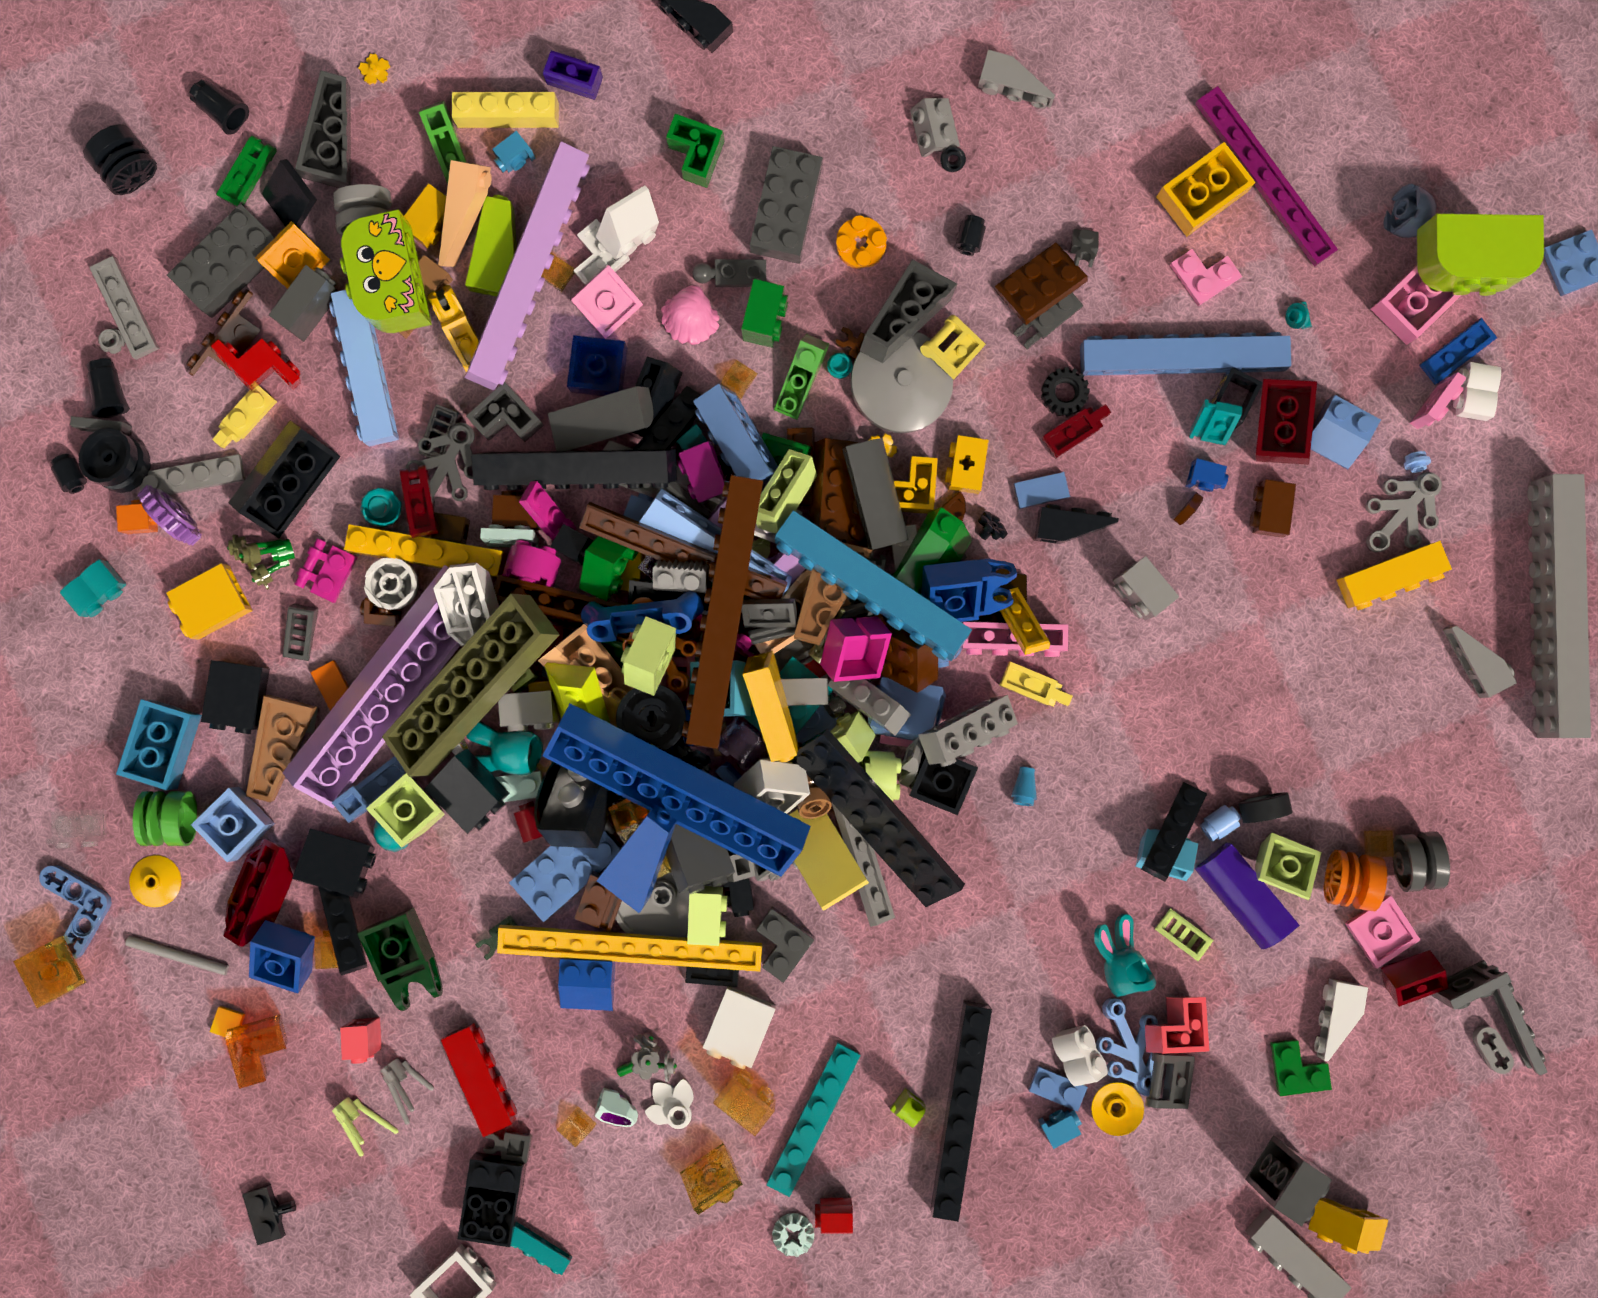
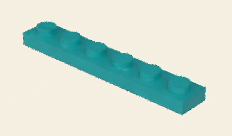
M839 1042L836 1043L766 1186L788 1197L791 1196L861 1056L860 1053Z

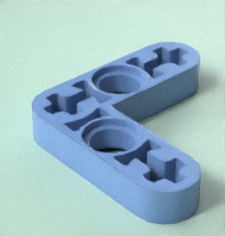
M47 866L39 875L41 885L79 907L57 947L58 954L63 960H75L84 954L112 904L111 897L104 890L61 866ZM56 871V878L61 881H67L64 884L59 881L50 883L51 877L48 874ZM75 882L82 887L79 897H74L70 892V887ZM101 897L100 903L103 906L97 907L93 915L85 913V911H92L96 903L93 899ZM83 918L88 919L91 923V928L87 933L82 932L79 928V923ZM77 937L84 938V940L76 941L74 949L77 951L69 954V948L66 945L72 944Z

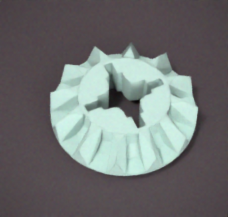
M798 1213L786 1214L779 1218L774 1225L772 1233L774 1244L777 1250L784 1253L785 1256L798 1257L803 1253H807L813 1244L814 1228L805 1216ZM788 1229L792 1232L800 1230L798 1234L800 1244L794 1239L787 1241L789 1237Z

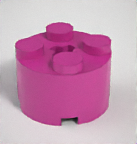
M516 540L515 545L511 546L502 576L554 588L561 560L555 556L557 551L551 547L542 546L539 549L532 547L527 541Z

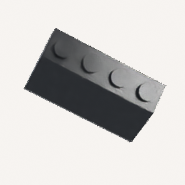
M290 420L228 503L238 513L277 538H280L341 456Z

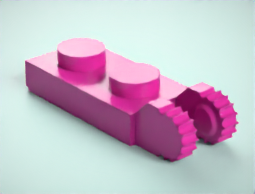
M531 481L519 503L543 532L554 541L559 532L558 529H561L563 524L577 530L574 523L565 518L563 512L538 481Z

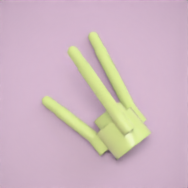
M347 1097L332 1112L342 1125L359 1156L364 1155L360 1145L364 1144V1140L352 1123L360 1116L357 1112L358 1110H361L394 1134L398 1133L397 1128L364 1106L358 1098L352 1102Z

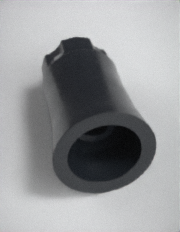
M201 79L199 82L194 83L189 91L190 100L206 113L225 134H235L249 117V107L246 104L234 99L206 80Z
M100 358L88 362L87 376L90 385L92 415L98 418H110L127 413L130 407L123 394L117 370L111 359Z

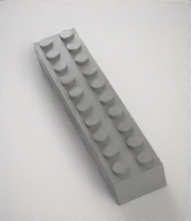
M1552 474L1532 481L1527 491V497L1531 501L1528 524L1532 526V537L1529 539L1528 546L1533 557V562L1529 566V574L1533 578L1530 601L1534 603V614H1532L1530 619L1531 628L1534 629L1531 652L1535 655V665L1532 668L1531 675L1536 686V691L1532 695V703L1536 707L1533 730L1537 733V738H1591L1584 474Z

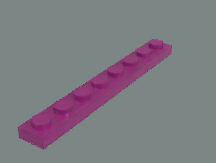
M1219 86L1198 99L1195 105L1222 142L1227 144L1256 182L1254 184L1313 266H1317L1338 250L1335 244Z

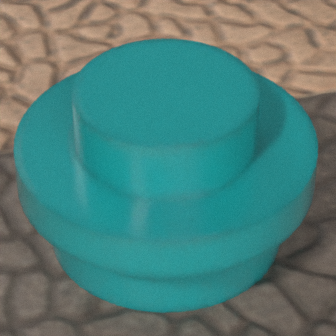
M835 353L827 362L828 372L834 378H845L852 371L853 363L847 354Z

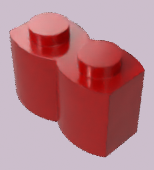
M820 1198V1204H815V1228H820L821 1234H853L852 1198Z

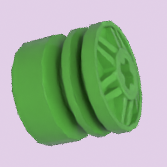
M142 791L137 797L133 811V831L137 843L140 846H161L164 842L168 846H189L196 834V830L191 826L197 819V802L194 794L191 791H172L167 795L163 791Z

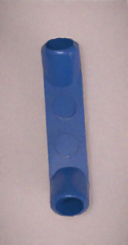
M687 591L674 600L604 607L597 602H589L582 609L581 618L584 625L587 626V634L591 639L597 642L616 641L618 634L634 632L637 624L642 625L645 617L676 628V634L685 633L690 630L692 620L703 613L704 606L701 597L697 593Z

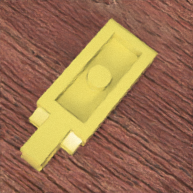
M259 385L253 391L249 390L218 426L221 430L212 440L220 447L225 448L232 440L237 443L240 439H244L277 401Z
M1010 661L999 686L1053 707L1055 702L1068 706L1073 697L1060 691L1062 685L1057 683L1058 681Z

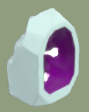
M607 1088L602 1089L597 1101L595 1117L602 1122L615 1126H633L638 1118L635 1106L630 1104L624 1096L619 1095L618 1091Z

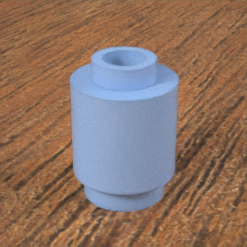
M1223 805L1205 817L1200 827L1209 840L1213 842L1216 839L1221 840L1240 826L1239 820L1241 817L1233 806L1228 808L1226 805Z

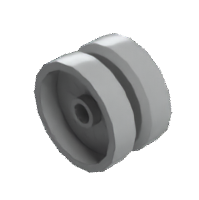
M371 184L349 185L334 191V209L339 212L335 217L336 231L343 235L347 226L354 220L389 212L388 210L392 206L390 191L382 186Z

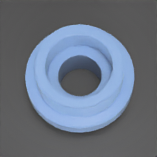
M1425 451L1413 452L1405 456L1404 468L1406 470L1411 469L1412 473L1421 472L1427 469L1431 459L1426 455Z

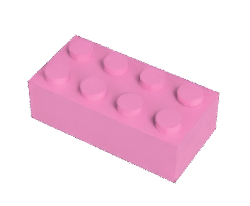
M1416 264L1371 310L1408 345L1432 325L1461 295H1453V292L1436 291L1428 287L1420 278Z

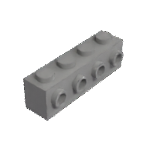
M1008 695L989 698L918 736L929 765L940 763L941 767L955 763V758L958 756L963 757L972 754L974 747H982L992 743L991 738L1007 735L1010 733L1009 729L1017 725L1018 722Z

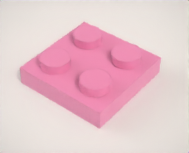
M606 265L570 299L604 339L610 336L643 305L609 265Z
M1457 372L1439 382L1410 424L1419 429L1425 425L1430 426L1435 420L1440 421L1449 410L1446 406L1450 400L1454 401L1462 393L1464 388L1461 385L1466 380V377Z
M1391 895L1384 897L1377 911L1364 910L1345 923L1373 967L1377 969L1420 941L1415 930Z

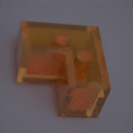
M281 1014L227 1029L225 1041L239 1089L266 1081L267 1067L263 1055L286 1049L287 1036Z

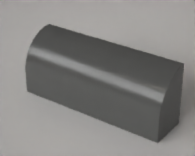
M635 386L548 413L556 451H569L649 427L653 421V405L649 387Z
M883 438L844 447L842 450L868 549L873 550L909 540Z

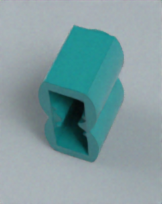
M99 559L87 567L80 576L68 583L60 591V594L78 616L94 617L103 610L102 605L107 600H115L123 593L121 589L126 586V583L108 561Z

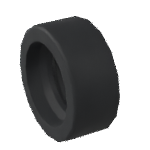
M1287 792L1257 796L1238 803L1243 823L1263 822L1285 817L1293 813Z

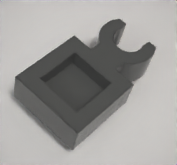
M1073 229L1071 253L1076 254L1074 258L1075 266L1079 265L1080 260H1086L1088 267L1092 268L1098 252L1099 232Z
M506 1131L504 1138H501L496 1132L485 1137L493 1139L495 1146H486L483 1149L484 1153L493 1154L497 1151H502V1160L528 1162L532 1134Z

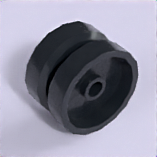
M112 428L99 429L89 435L83 442L79 452V467L82 474L90 481L102 485L108 490L118 493L131 492L139 487L143 479L148 476L150 455L144 445L132 437H128L123 432Z

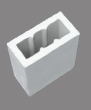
M727 987L703 1045V1048L707 1050L706 1053L717 1059H721L722 1056L731 1060L730 1063L741 1069H745L746 1066L752 1068L775 1012L776 1005L736 988Z

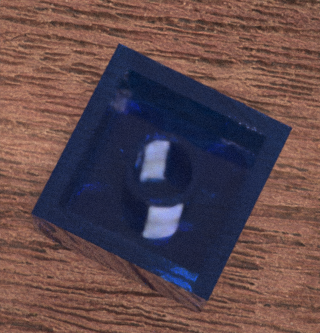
M573 335L567 387L570 392L606 396L622 391L628 352L625 341Z

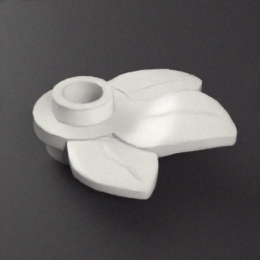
M685 1079L680 1080L675 1088L663 1082L654 1083L652 1094L655 1104L645 1110L647 1117L657 1125L669 1124L675 1129L686 1127L691 1121L692 1112L690 1105L694 1098L690 1084ZM680 1110L683 1112L684 1117L676 1119L674 1112Z

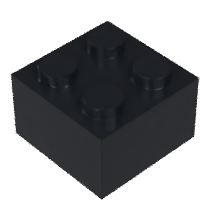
M923 751L917 775L907 789L908 794L913 798L958 816L978 766L974 761L959 756L955 758V763L941 767L940 763L929 765Z

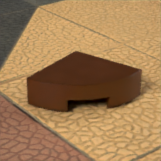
M959 491L942 508L961 521L965 517L966 502L964 495Z
M1196 492L1176 515L1174 521L1179 525H1183L1196 512L1203 501V497Z

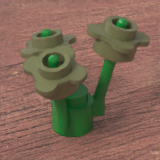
M235 534L232 535V540L228 541L227 549L230 555H234L235 560H240L242 563L247 564L250 570L254 569L255 571L250 573L253 577L252 582H256L258 586L264 584L267 590L269 589L267 584L274 581L270 574L282 567L290 566L289 560L295 559L289 539L247 543L245 536L238 537ZM268 553L271 554L273 562L279 561V563L268 569L265 568L263 563L256 567L254 565L260 563L261 555Z

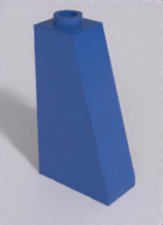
M655 804L605 868L597 882L640 913L651 897L677 820L667 810L661 809Z

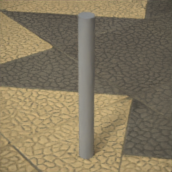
M129 936L125 943L128 947L221 975H227L229 965Z

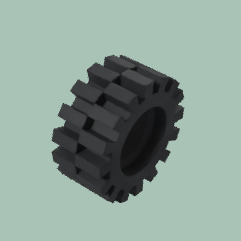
M1064 367L1063 370L1060 368L1056 369L1044 381L1041 388V399L1045 402V408L1048 407L1050 409L1049 412L1052 414L1055 412L1057 416H1070L1073 413H1077L1087 402L1088 394L1090 393V388H1087L1089 383L1088 380L1083 379L1084 375L1082 373L1080 375L1076 373L1077 369L1069 370V367ZM1061 383L1070 384L1074 388V398L1067 402L1058 399L1055 393L1057 385Z

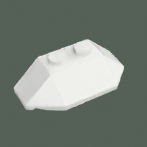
M478 563L450 565L433 588L447 634L462 647L499 607L490 573Z

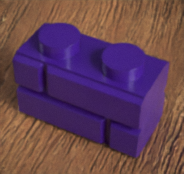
M552 50L543 71L547 85L592 100L596 99L603 79L600 66L592 63L586 64V61Z

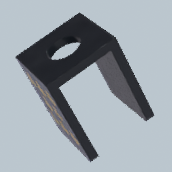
M1231 368L1224 374L1210 403L1216 404V402H1220L1229 382L1249 390L1242 404V415L1235 427L1236 429L1244 422L1263 382Z

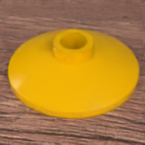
M160 855L145 857L131 871L129 878L130 890L135 899L145 906H164L174 900L179 893L181 887L180 871L176 864L167 857ZM151 877L155 879L153 887L148 882Z
M1113 1082L1104 1085L1096 1092L1091 1104V1113L1094 1122L1102 1131L1113 1136H1123L1133 1132L1140 1125L1144 1116V1103L1140 1094L1132 1086L1121 1082ZM1114 1103H1120L1121 1105L1120 1110L1117 1112L1111 1109Z

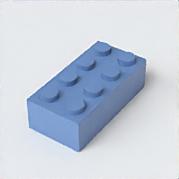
M717 384L693 401L697 407L695 413L702 423L707 424L710 429L708 436L715 445L718 444L721 448L722 453L720 456L728 467L731 466L735 473L734 476L763 480V491L778 465L737 394Z
M605 829L598 848L550 846L513 878L509 884L536 915L545 922L587 885L593 870L599 873L602 872L623 846L612 834H608Z

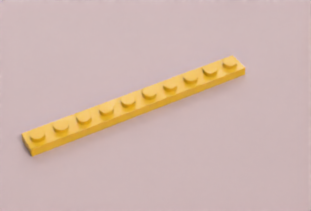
M500 925L498 928L497 953L760 972L762 943L720 940L719 946L687 944L686 937Z

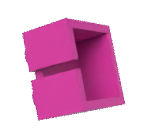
M878 616L856 618V622L852 618L831 619L820 665L833 682L880 678L892 633Z

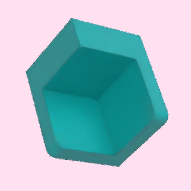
M695 424L676 441V444L682 451H685L708 440L702 434L701 429Z

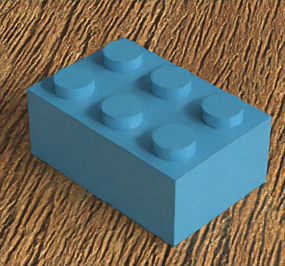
M141 699L116 775L164 790L178 789L202 715L155 700Z

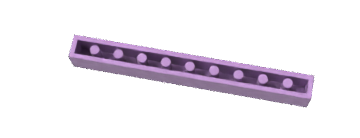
M562 141L555 151L464 377L493 391L498 384L503 385L508 371L504 368L507 361L512 362L518 348L514 346L516 338L521 339L525 332L527 324L523 323L526 314L531 315L536 301L532 300L535 291H541L545 278L541 277L544 268L549 270L554 255L550 254L553 246L558 247L563 233L559 230L562 223H568L572 210L568 209L571 201L576 202L581 188L577 186L580 178L585 179L590 165L586 164L589 157L588 154Z

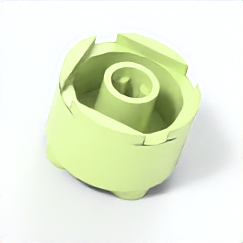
M867 751L863 761L858 762L859 765L892 802L893 800H899L900 785L896 783L897 774L901 773V758H896L894 752Z

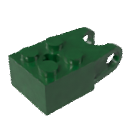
M414 907L367 926L357 933L378 982L382 983L397 1009L405 1011L410 1007L408 992L410 982L422 984L433 998L442 996L443 986L435 955ZM393 941H396L399 945L395 946Z

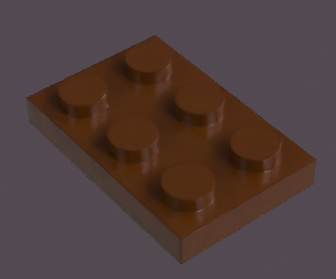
M1055 242L994 287L1002 300L1025 325H1028L1088 282V276L1079 266H1075L1070 256Z

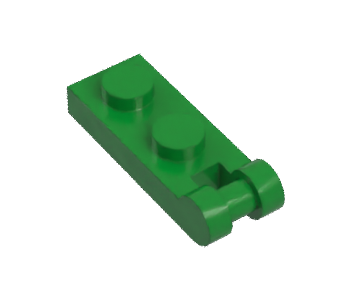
M251 136L216 193L219 198L235 207L240 203L244 206L268 163L272 161L277 153L275 147L270 144L265 145L261 143V139L255 136ZM256 152L260 153L257 159L252 157Z

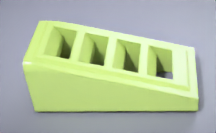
M1171 908L1155 928V930L1197 961L1200 960L1214 941ZM1174 917L1178 921L1168 933L1164 929ZM1182 924L1185 925L1186 928L1179 938L1173 937ZM1192 930L1195 933L1187 945H1184L1182 941ZM1201 937L1204 939L1195 952L1192 951L1191 947Z

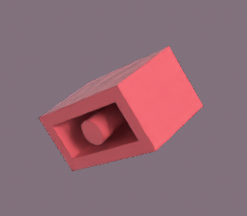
M380 1017L353 1019L340 1027L342 1060H351L352 1064L367 1062V1058L374 1057V1054L382 1049Z

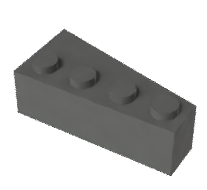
M320 70L295 170L302 179L336 188L351 185V88L346 77Z

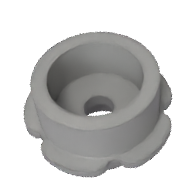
M106 329L99 335L100 347L105 352L116 354L125 345L121 332L117 329Z

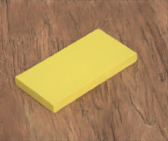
M798 809L789 814L811 826L803 850L794 862L823 911L869 883L827 813L813 819L801 817Z

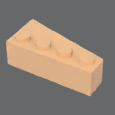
M583 624L541 657L538 662L544 667L547 662L595 667L610 723L617 727L616 714L618 706L623 697L634 688L624 684V674L621 673V667L601 642H597L588 636L587 626Z

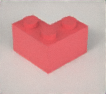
M1166 997L1168 1024L1145 1025L1146 1052L1167 1054L1209 1051L1206 997Z

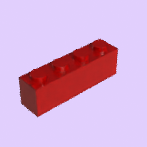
M472 1023L446 1035L441 1039V1043L482 1136L485 1137L512 1125L516 1120L517 1109L512 1100L508 1101L504 1091L507 1090L503 1077L501 1075L497 1076L494 1066H496V1061L490 1051L487 1052L484 1047L485 1036L480 1027L476 1028L475 1024Z

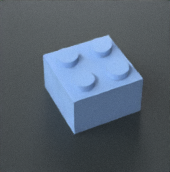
M230 787L191 826L226 862L239 860L275 823L250 797L246 796V793L240 787Z

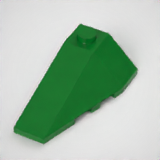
M942 507L929 511L893 577L921 595L923 566L961 561L972 541V537L964 523Z

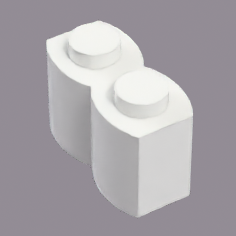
M1469 362L1459 370V373L1465 376L1466 380L1461 385L1464 388L1462 393L1453 401V407L1456 408V416L1488 421L1494 417L1497 408V392L1501 380V367Z
M1086 1025L1063 1030L1052 1038L1054 1050L1063 1062L1066 1076L1073 1086L1098 1082L1108 1074L1106 1062L1096 1049L1094 1036Z

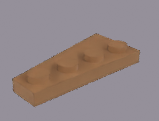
M843 543L867 560L872 553L870 549ZM812 569L794 639L820 645L829 629L831 619H835L847 596L842 592L843 589L836 584L830 585L820 577L821 574Z
M272 695L264 696L247 786V797L266 802L275 800L285 779L282 772L295 757L317 709L316 706Z

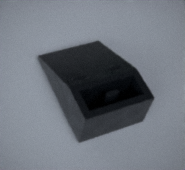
M475 1152L470 1158L458 1240L503 1247L511 1246L527 1163L502 1160L499 1155Z

